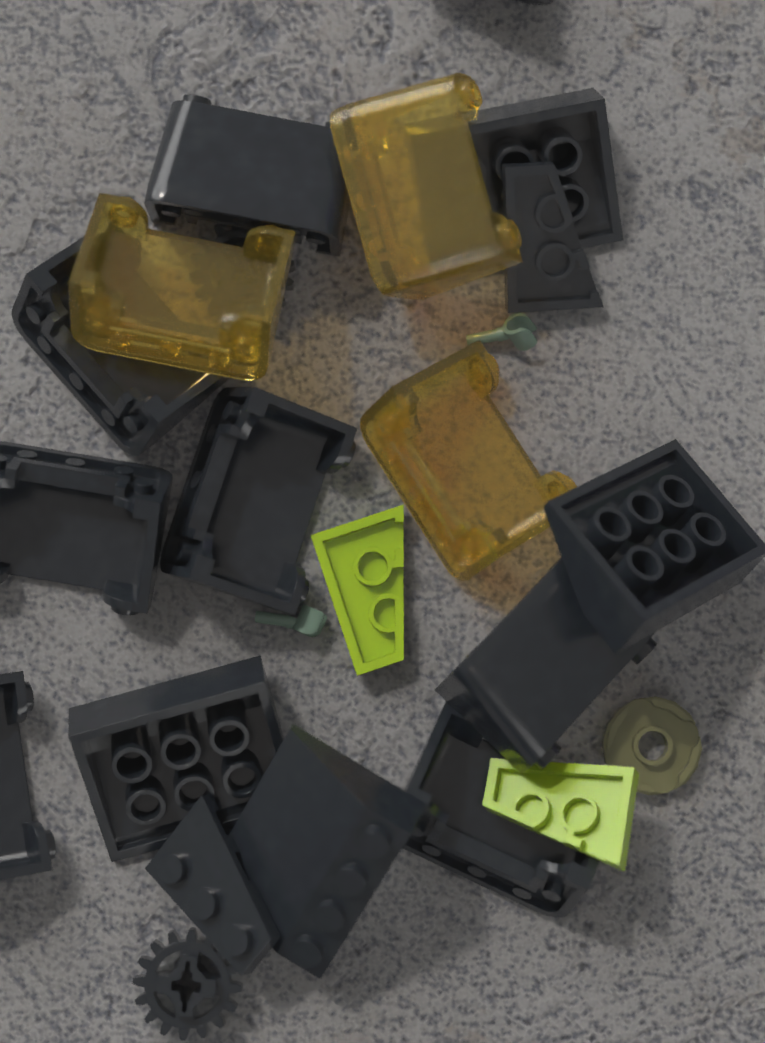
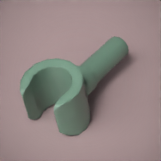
M518 312L510 315L501 327L466 335V341L470 347L510 339L518 350L526 351L537 343V339L531 333L537 327L527 315Z
M304 604L297 618L264 611H256L255 623L286 627L309 637L318 636L327 620L326 614Z

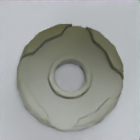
M656 696L634 699L618 708L606 724L602 739L604 762L607 766L634 767L640 774L637 788L639 793L646 795L669 793L686 784L698 768L702 752L701 737L690 713L676 702ZM649 731L660 734L665 742L664 753L656 760L644 758L638 747L642 735Z

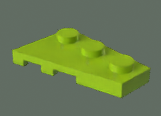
M404 504L310 535L356 675L359 676L404 661Z
M491 758L482 806L492 814L625 872L640 774L634 767L550 762L542 770L534 764L521 774L507 759Z

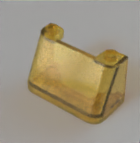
M454 73L351 102L333 110L330 114V128L369 271L376 287L385 296L424 300L523 262L519 250L522 245V239L517 225L513 220H507L500 213L492 212L469 130L468 122L477 118L479 107L482 105L481 92L476 82L471 79V76Z
M99 193L68 282L73 338L87 349L239 380L253 381L261 379L266 375L272 355L294 250L295 231L278 228L273 225L254 227L248 231L243 247L148 229L147 212L135 200L129 197Z
M480 340L390 387L360 419V430L370 451L445 568L452 576L461 581L471 579L550 529L543 506L547 501L577 487L569 476L559 471L552 470L542 476L539 474L489 396L496 390L499 384V366Z

